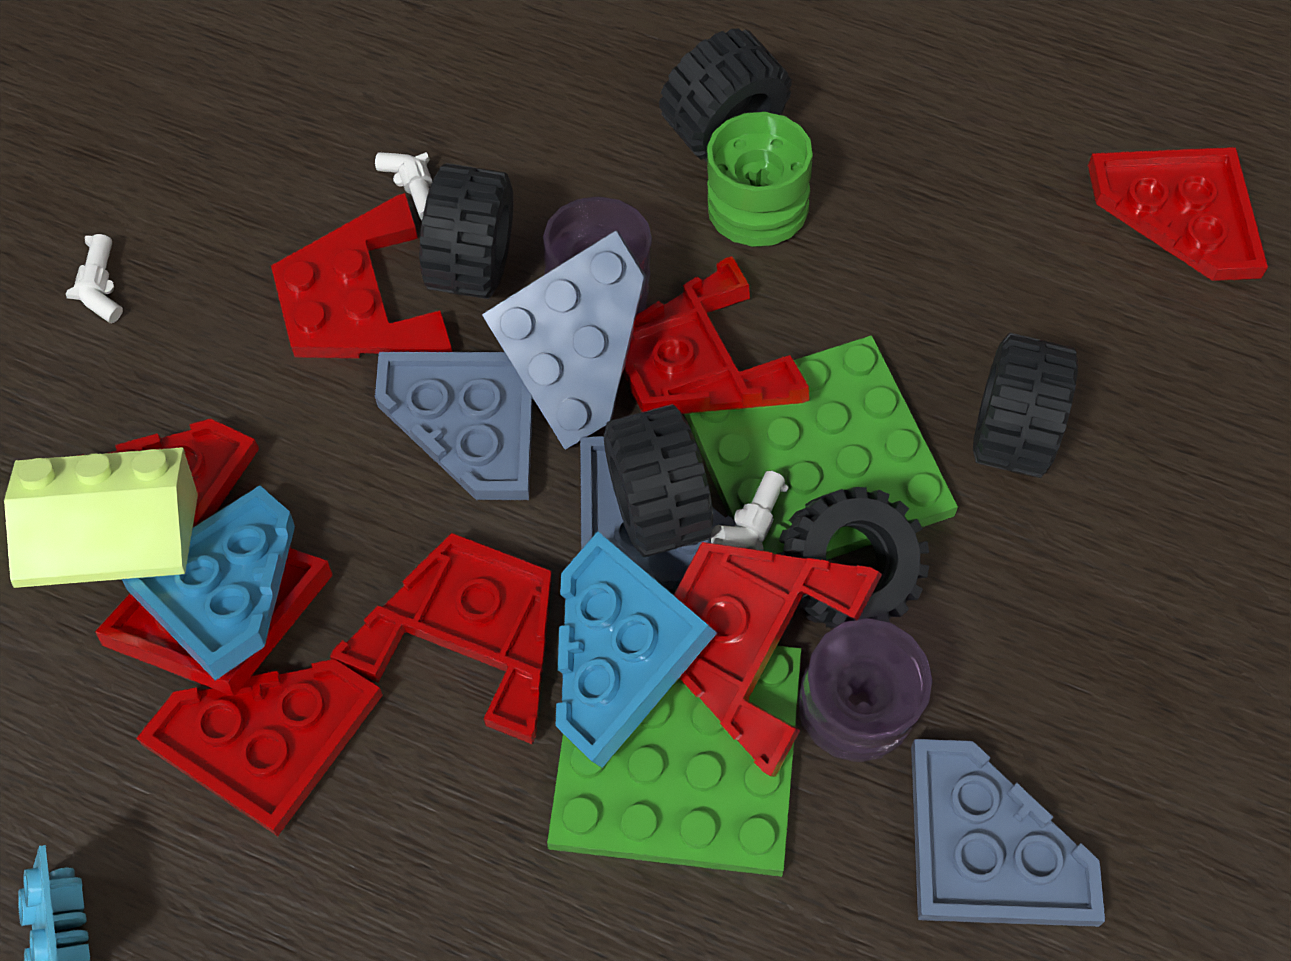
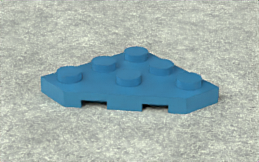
M258 486L192 528L185 574L122 579L126 589L214 680H217L265 646L295 529L291 513L264 488Z
M597 531L561 573L560 595L565 598V626H559L558 671L563 673L562 703H556V727L593 763L603 768L717 632Z

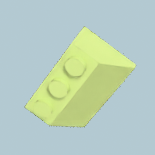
M183 447L16 460L4 499L10 580L13 587L185 574L198 493Z

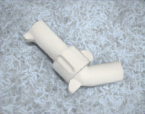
M378 152L375 159L376 170L396 173L393 178L397 186H404L405 191L412 195L418 215L422 220L429 187L432 183L427 168V163L430 160L427 152L416 157L408 154Z
M103 234L86 235L85 243L90 247L86 264L79 267L75 285L67 290L66 297L68 299L81 300L94 313L107 322L114 323L120 318L123 308L104 295L110 294L114 290V284L111 280H108L109 273L105 270L113 241L110 237Z
M766 471L752 503L745 504L743 509L735 512V526L716 525L712 529L711 542L713 544L763 551L762 542L765 540L774 520L771 511L780 492L788 490L784 477L776 472Z

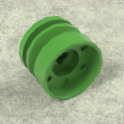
M754 112L744 113L726 120L713 132L707 146L709 219L720 234L735 243L752 247L770 246L791 238L803 227L809 212V181L811 179L813 153L811 140L800 125L782 115Z

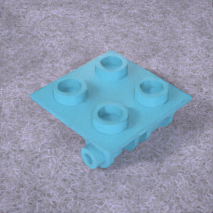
M46 845L39 846L33 868L24 869V888L18 891L21 926L32 925V930H30V948H25L24 961H90L89 944L79 945L88 941L87 931L73 930L55 933V931L72 929L87 922L86 914L82 913L84 910L82 879L75 877V870L73 868H60L49 873Z

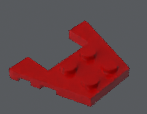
M405 193L391 198L271 265L290 345L295 357L360 358V353L452 352L441 311L389 323L387 320L369 251L418 239Z
M733 256L717 263V271L706 279L702 280L697 276L684 284V293L667 304L663 305L658 301L635 317L632 339L622 373L641 412L671 404L675 405L682 414L799 404L810 401L809 386L791 355L744 371H738L707 315L709 312L750 299L749 284Z
M451 533L402 581L404 586L383 607L377 606L364 619L365 624L347 642L342 640L333 649L330 658L339 661L359 675L379 683L403 634L409 633L503 670L506 673L485 714V725L533 744L537 731L551 597V571Z
M702 542L674 596L715 630L717 634L679 678L721 721L720 724L731 737L737 740L753 757L755 764L765 774L776 777L800 729L750 702L749 697L804 594H808L858 621L882 574L871 567L850 566L819 559L797 558L778 555L772 552Z

